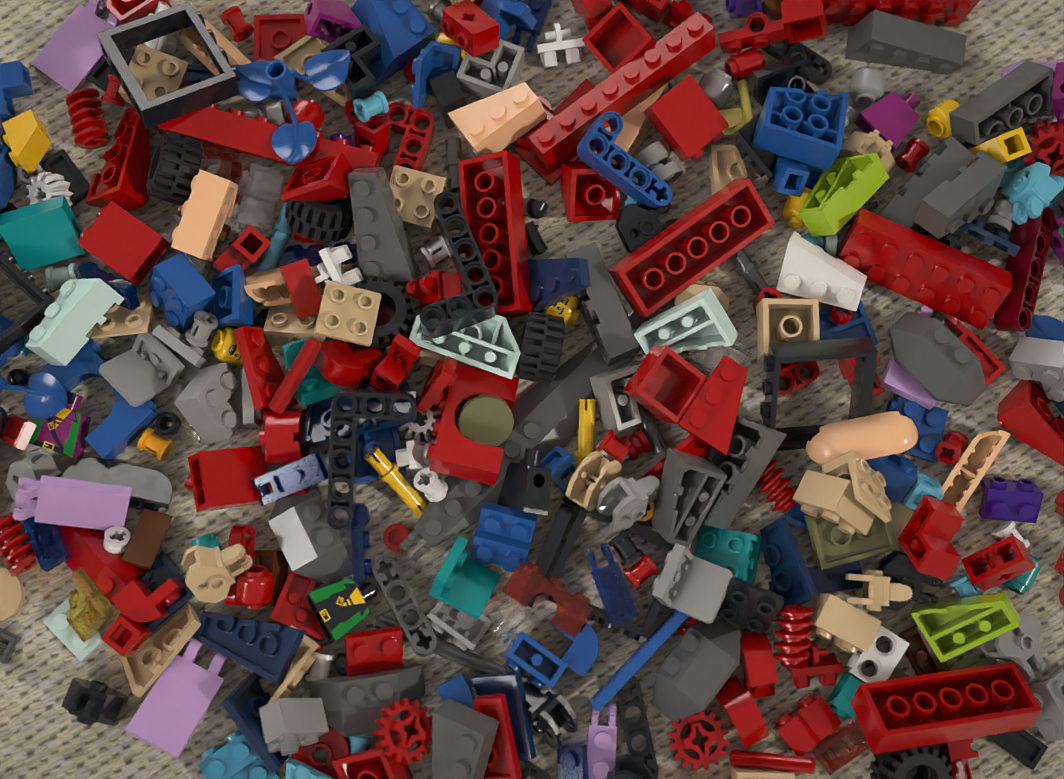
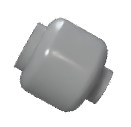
M865 66L853 73L849 91L851 99L861 107H869L881 100L885 92V74L875 66Z
M718 69L705 72L699 82V86L717 108H722L726 105L734 89V85L731 82L732 77Z

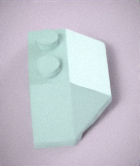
M456 309L453 312L457 316L466 313L463 309ZM497 314L489 320L439 338H429L424 335L421 328L420 315H418L409 337L417 346L511 380L521 355L507 319ZM431 318L426 323L436 325L440 320Z

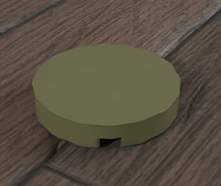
M482 394L474 399L471 398L464 404L459 413L458 423L461 434L467 439L496 447L506 441L512 433L514 419L512 410L505 400L497 395Z

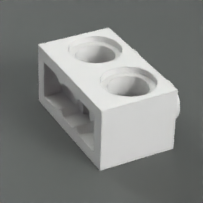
M880 625L868 652L860 651V653L856 652V654L853 653L846 664L850 667L847 673L864 684L888 680L908 648L909 643ZM879 637L888 640L890 649L887 653H882L876 648V640ZM864 661H870L874 664L875 674L872 677H867L862 673L861 664Z

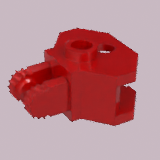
M437 270L429 272V276L419 278L417 281H409L406 289L410 296L420 299V310L422 311L424 307L461 294L462 282L458 272L445 273L444 271Z

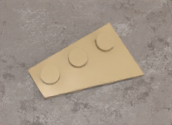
M306 35L275 56L274 60H282L289 70L295 68L298 73L307 76L304 71L306 62L311 57L321 53L320 50L329 44L325 40ZM313 82L308 83L309 85L314 87ZM339 87L331 91H320L344 107L349 102Z
M710 145L708 147L712 195L734 179L747 178L748 172L735 145Z
M189 603L183 605L154 629L134 655L121 657L132 693L139 699L144 696L201 626L195 609Z

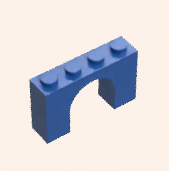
M89 338L66 366H56L48 363L39 372H46L56 376L64 385L66 392H71L79 383L93 377L104 378L99 373L100 365L112 358L108 356L105 359L99 353L102 350L101 346L92 338ZM111 385L114 392L112 411L85 440L103 459L113 461L160 414L155 410L158 405L152 399L138 407H133Z

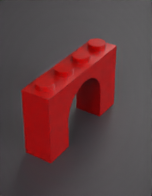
M457 363L454 371L457 373V378L453 385L447 388L449 389L448 395H443L440 401L438 411L443 412L442 419L436 418L432 435L437 436L436 442L429 443L426 459L431 460L429 471L495 486L504 449L467 439L457 429L454 419L468 400L479 397L482 394L497 395L505 400L512 410L519 379L513 377L511 380L487 370Z

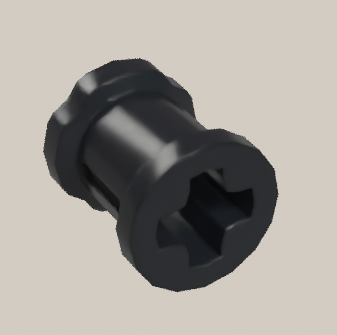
M628 529L608 541V545L613 546L621 558V565L623 567L644 553L642 549L636 547L629 536L630 532Z

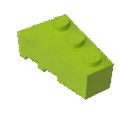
M877 152L835 159L830 169L823 171L798 213L812 237L835 235L888 180L889 175Z
M1005 592L937 601V604L930 602L914 604L910 612L941 663L1019 627L1021 618Z

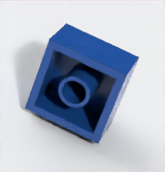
M181 252L154 266L149 298L154 306L160 307L164 312L169 325L173 328L176 327L183 334L192 328L194 315L197 311L211 312L216 292L185 254Z

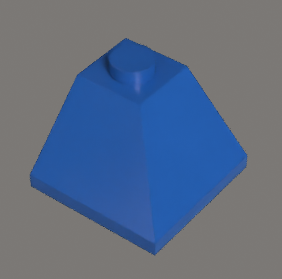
M234 264L212 275V289L216 292L211 314L218 319V326L215 329L222 330L226 327L237 329L242 326L253 327L256 318V312L253 309L254 301L247 295L244 289L246 279L241 265Z

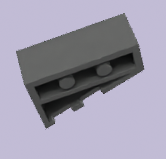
M668 447L651 526L667 543H677L688 548L724 484L727 475L709 459Z

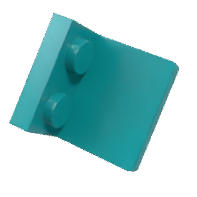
M325 337L324 342L336 339ZM307 338L283 345L287 372ZM313 362L295 392L294 397L307 406L333 397L342 389L355 388H344L332 384L322 376Z
M701 525L694 556L728 569L732 572L733 577L754 584L762 540L760 537L749 533Z
M458 536L435 577L428 595L474 619H479L500 578V574L468 558V552L464 551L469 540Z

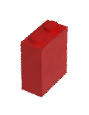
M691 74L682 79L643 112L681 162L689 158L692 161L697 159L705 152L703 147L709 142L713 145L725 135L722 131L729 126Z
M110 201L108 205L100 209L97 219L82 232L77 243L137 287L171 245L163 236L113 201Z
M262 446L199 451L188 457L197 512L257 505L271 500V485L267 480Z

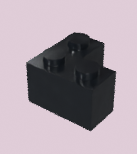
M366 23L320 50L321 53L338 49L349 50L351 58L348 74L339 88L352 105L355 99H365L375 92V77L368 67L381 59V43Z

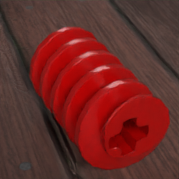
M93 88L79 89L66 97L70 124L73 126L72 133L75 136L74 143L78 147L88 150L105 147L110 143L109 139L104 138L108 135V130L103 128L106 126V121L101 118L104 116V111L99 109L102 106V102L97 99L100 93Z
M772 459L755 485H763L758 491L759 494L769 493L765 500L766 503L775 501L776 504L772 508V512L781 510L784 513L797 504L792 498L798 487L797 485L788 487L792 480L791 477L781 478L785 469H774L778 460Z
M13 514L0 517V557H7L4 565L5 567H12L9 571L10 576L22 574L35 567L39 563L36 559L42 554L41 551L31 552V549L37 543L36 541L26 543L25 540L31 536V532L21 533L20 530L26 526V523L16 524Z
M789 605L781 608L778 613L783 615L784 619L776 620V624L782 626L783 630L775 631L774 635L782 638V641L774 642L773 646L781 649V652H775L773 655L775 659L780 660L781 665L784 667L801 670L809 666L806 659L810 656L807 648L810 647L811 641L807 637L812 634L811 628L808 627L813 623V618L809 616L814 612L812 608Z

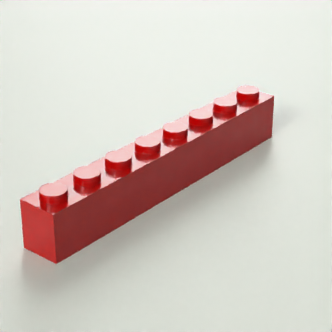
M699 12L689 17L529 135L528 139L536 157L548 170H551L577 150L579 142L595 119L608 111H615L622 117L716 48L714 27ZM603 121L605 129L610 126L607 122Z
M216 104L158 125V128L163 131L168 130L200 142L292 167H299L339 152H343L353 171L357 168L379 167L381 159L380 155L375 153L376 149L371 146L360 144L359 148L349 145L350 141L334 137L333 141L324 139V134L317 132V142L313 151L302 161L288 164L276 154L272 147V136L280 126L270 124L271 120L262 116L255 115L254 119L244 117L245 113L236 109L229 108L228 112L218 110L219 106Z

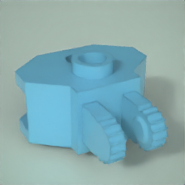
M1037 162L1016 172L1002 187L1001 194L1014 204L1012 219L1018 225L1027 222L1028 216L1032 219L1041 216L1042 210L1049 206L1050 201L1064 188V178L1054 174L1049 175L1051 167L1047 164Z

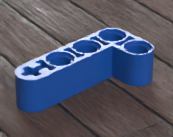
M608 111L595 119L578 144L577 153L579 158L645 209L656 210L668 205L673 197L671 187L614 143L623 128L622 117L615 111ZM603 121L610 125V132L605 129ZM590 142L596 146L597 153L591 151L589 147ZM611 159L617 162V170L612 167ZM632 175L637 177L638 186L633 183Z

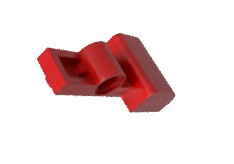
M784 0L781 3L782 19L769 22L765 14L755 12L746 19L745 28L718 33L719 45L723 53L736 54L741 52L742 49L750 47L763 48L769 43L787 39L789 44L829 36L822 1ZM757 26H764L760 32H753Z

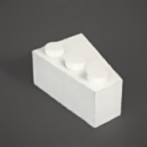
M794 231L788 241L776 290L807 299H819V302L857 311L867 276L839 258L832 257L824 252L823 248L811 244Z

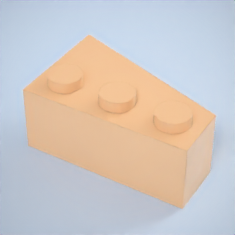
M525 82L447 113L457 130L477 156L502 151L517 140L518 137H521L548 117L539 98Z
M200 169L191 182L192 191L190 197L182 206V218L179 226L175 227L172 233L173 242L171 247L197 258L214 262L219 256L217 250L220 240H226L227 232L222 230L226 217L230 218L232 216L239 185Z

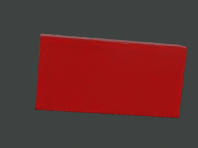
M307 258L279 267L297 318L303 319L319 313L322 299Z
M11 413L2 429L1 440L25 451L37 425Z

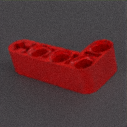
M393 102L389 104V111L385 114L386 120L392 122L391 131L404 137L388 181H390L395 165L422 171L435 134L434 120L430 112L423 109H414L413 106L405 103ZM395 115L404 116L401 121L392 120ZM420 123L429 124L426 129L417 128V125ZM412 146L421 148L417 153L408 152Z
M767 287L756 295L752 306L756 313V306L763 298H783L778 290ZM817 362L782 363L784 369L780 370L779 379L785 382L786 390L781 391L778 389V398L785 397L814 382L820 373ZM800 367H804L809 371V379H804L800 376Z

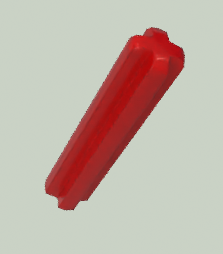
M312 337L307 338L268 404L272 411L278 414L284 413L322 348L321 342Z
M732 750L730 752V765L736 767L813 774L816 768L815 758L744 750Z

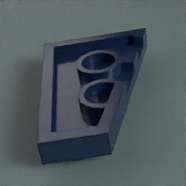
M786 518L777 519L761 529L765 563L770 567L772 579L771 582H768L769 590L784 598L782 608L789 605L801 606L820 596Z
M251 672L223 700L221 705L272 773L278 770L290 755L282 756L281 752H268L259 708L267 705L271 697L269 692L264 693L259 679L262 676Z

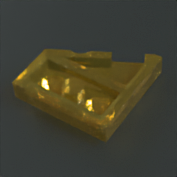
M80 568L71 574V579L76 582L75 590L69 592L70 608L67 613V621L84 643L93 638L115 610L84 569Z

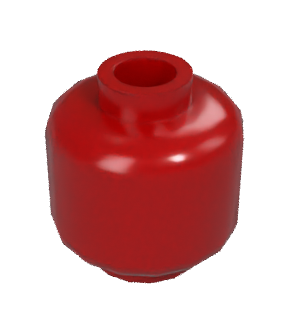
M299 99L293 104L292 108L298 123L308 121L312 123L316 132H318L325 121L320 104L311 99L308 101ZM288 112L285 116V122L287 124H293L291 116Z
M252 565L250 569L237 575L236 599L238 602L245 604V607L248 609H260L263 604L270 602L273 597L274 587L272 573L267 571V568L264 566Z

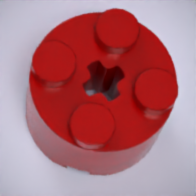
M271 409L264 410L265 430H260L259 443L260 446H265L266 448L264 455L266 465L301 464L308 461L310 447L304 448L301 444L306 414L305 409H285L282 414H278Z

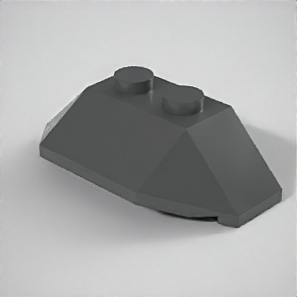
M906 312L888 329L889 336H891L894 361L934 400L961 404V406L968 407L987 389L979 358L939 320Z
M313 483L307 494H287L282 496L280 492L268 522L292 572L329 585L355 573L356 571L337 530L330 527L327 522L326 507Z
M721 617L715 618L710 624L702 622L691 626L656 671L653 706L672 722L705 710L739 665L742 632Z
M422 664L353 677L345 675L309 681L311 698L322 699L327 723L344 737L373 733L380 730V726L375 723V719L384 718L380 712L381 709L389 708V703L393 701H398L399 703L401 699L408 698L409 704L414 700L420 701L425 694ZM399 712L393 719H399L400 715H403L404 712Z

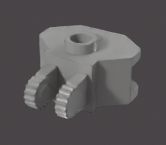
M41 447L29 451L25 459L14 461L10 464L6 485L12 499L16 501V490L19 489V481L16 476L40 481L42 475L61 477L62 472L57 469L52 454Z
M653 475L646 476V478L635 481L633 477L629 479L618 477L610 481L599 494L597 510L603 515L609 516L612 514L613 521L610 523V527L614 531L623 532L644 516L647 504L654 501L657 497L660 481Z
M1019 613L1021 616L1019 627L981 644L980 648L987 658L1000 659L1004 663L1014 661L1025 681L1029 682L1035 677L1032 669L1042 672L1047 667L1038 652L1042 648L1039 644L1041 624L1036 616Z

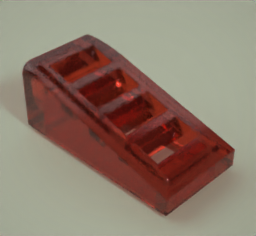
M856 718L820 740L812 748V753L829 775H832L869 749L870 746ZM856 729L865 741L860 743L853 735V730ZM847 735L855 747L850 749L843 740V737ZM838 742L845 750V753L841 754L834 744ZM829 748L836 758L832 760L826 753V749Z

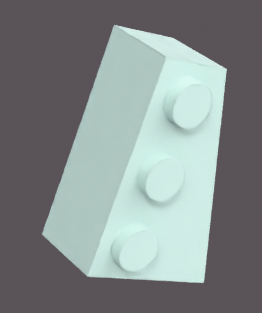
M710 287L642 323L634 333V336L647 355L653 345H667L676 353L692 349L705 350L708 347L724 345V347L733 346L738 332Z

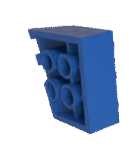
M357 0L351 8L362 24L366 23L381 43V59L368 67L375 77V87L403 69L408 60L418 58L421 50L425 49L430 41H435L436 30L410 0Z
M770 87L756 125L752 147L828 171L842 149L849 92L828 95L827 91L817 90L816 94L804 93L802 89Z

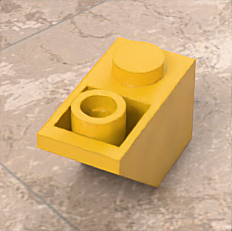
M30 109L2 123L6 133L3 135V139L12 150L9 152L10 158L17 167L22 166L28 174L35 171L51 145L45 126L33 110Z
M1022 127L968 149L974 155L979 151H983L1002 164L1032 152ZM975 157L966 167H969L974 163Z

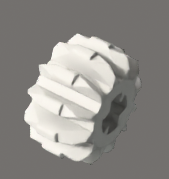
M42 172L31 177L32 184L26 185L29 195L25 197L30 199L29 205L62 195L65 196L69 206L73 205L70 201V196L74 193L68 190L70 183L64 181L63 175Z
M433 405L426 414L417 409V415L421 414L423 418H428L424 420L425 425L420 427L418 423L413 424V422L400 425L398 429L400 432L408 430L405 434L407 440L411 439L415 434L416 441H421V435H424L425 440L431 442V437L428 433L433 432L436 420L434 418L441 416L442 412L438 411V409L433 411L435 408Z

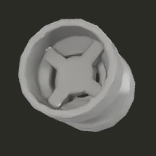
M996 200L991 208L992 215L988 216L985 221V229L992 233L997 229L1009 235L1013 228L1011 222L1013 221L1012 210L1014 204L1007 200Z

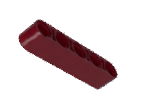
M1049 207L1044 208L1041 216L1032 219L1028 216L1027 222L1015 225L1011 243L1021 248L1015 257L1010 254L1008 255L1005 270L1012 273V290L994 314V325L998 331H1027L1032 324L1055 223L1054 212Z

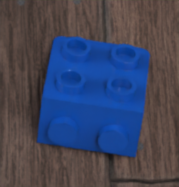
M430 41L426 48L421 50L418 58H414L412 74L415 75V84H412L410 90V99L413 100L414 109H420L429 95L434 96L428 82L429 78L449 69H453L457 76L461 59V48L459 46Z

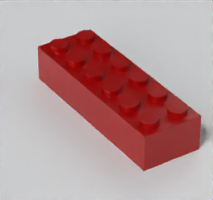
M980 0L821 1L828 26L831 24H843V26L851 27L873 10H878L931 26L934 24H944L946 27H955L964 21Z
M504 150L458 161L461 208L497 291V315L506 319L527 316L532 311V300L529 295L531 288L520 159L509 151ZM465 253V258L472 256L470 253ZM473 276L469 280H471L472 282H478L482 280V278L479 276ZM482 300L479 304L489 306L492 302L490 300Z
M737 178L608 269V272L634 313L639 316L648 317L774 226L775 222L749 178Z
M860 208L836 251V259L839 258L866 275V280L946 315L954 316L956 319L980 330L985 328L1012 290L1011 272L863 208Z
M1014 661L860 684L850 702L873 755L1029 729L1042 712L1040 705Z

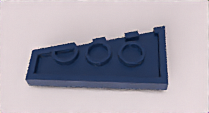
M409 392L415 397L416 404H418L419 397L417 392ZM341 396L339 398V405L341 408L349 410L353 407V401L348 396ZM333 397L307 405L301 444L304 448L330 442L331 402ZM371 397L367 400L369 409L372 411L381 410L382 403L378 398ZM399 399L395 403L397 410L402 413L408 412L411 409V405L406 399ZM417 409L407 420L359 418V435L416 421ZM342 424L338 426L340 436L347 438L352 435V430L348 425Z
M203 611L199 619L201 626L193 634L192 638L271 682L282 685L307 630Z

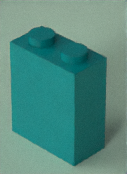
M64 195L0 214V240L6 242L9 247V254L15 260V264L20 266L21 270L24 268L30 271L86 253V250L77 244L83 231Z

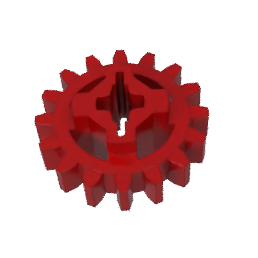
M1048 123L1047 130L1044 131L1037 127L1038 134L1036 136L1031 134L1027 136L1030 140L1029 146L1032 152L1021 156V159L1026 162L1024 167L1026 168L1036 163L1034 156H1037L1041 159V163L1051 167L1049 175L1054 174L1058 176L1062 174L1064 176V124L1059 123L1057 128H1054L1051 123Z
M408 698L401 699L399 703L398 701H393L389 703V708L381 709L380 712L384 718L375 719V723L380 726V730L373 732L374 736H380V741L375 745L376 747L383 746L385 748L382 753L383 757L392 755L391 763L393 764L400 761L402 765L411 764V761L419 762L422 760L421 754L427 755L430 753L427 745L432 744V737H430L432 727L430 722L433 721V716H426L427 706L418 708V700L411 701L410 704ZM399 712H404L403 715H400L399 719H393ZM412 743H417L413 750L406 752L407 749L411 748Z
M705 710L691 716L679 718L680 721L678 723L670 722L675 729L674 731L667 732L668 737L673 738V741L668 743V747L676 749L672 755L676 760L683 757L681 765L685 768L691 763L692 769L697 771L699 764H702L703 768L707 771L709 770V762L712 761L714 764L719 765L716 757L718 755L724 757L727 755L722 750V746L730 745V742L723 738L729 731L726 728H720L724 722L722 718L713 720L715 712L712 710L706 715ZM699 719L709 722L713 728H703ZM688 723L685 735L680 736L683 727ZM696 729L704 736L700 740V747L692 741V739L696 738ZM712 742H716L713 750L709 753L708 750ZM683 749L695 750L697 757L687 755Z

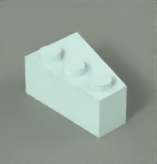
M70 279L61 286L60 295L56 301L45 310V317L41 323L31 331L30 339L25 347L50 365L66 366L89 340L86 334L96 323L102 325L107 320L103 316L114 302L120 305L124 298L101 279Z

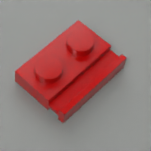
M400 625L344 635L346 673L348 677L404 667L402 657L403 630Z

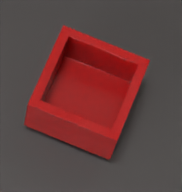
M621 2L582 39L611 75L657 42Z
M653 345L623 391L663 422L679 424L708 380V377L667 345Z

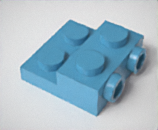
M239 729L226 738L228 744L221 749L215 745L201 755L204 760L197 764L206 779H279L281 777L277 770L271 773Z

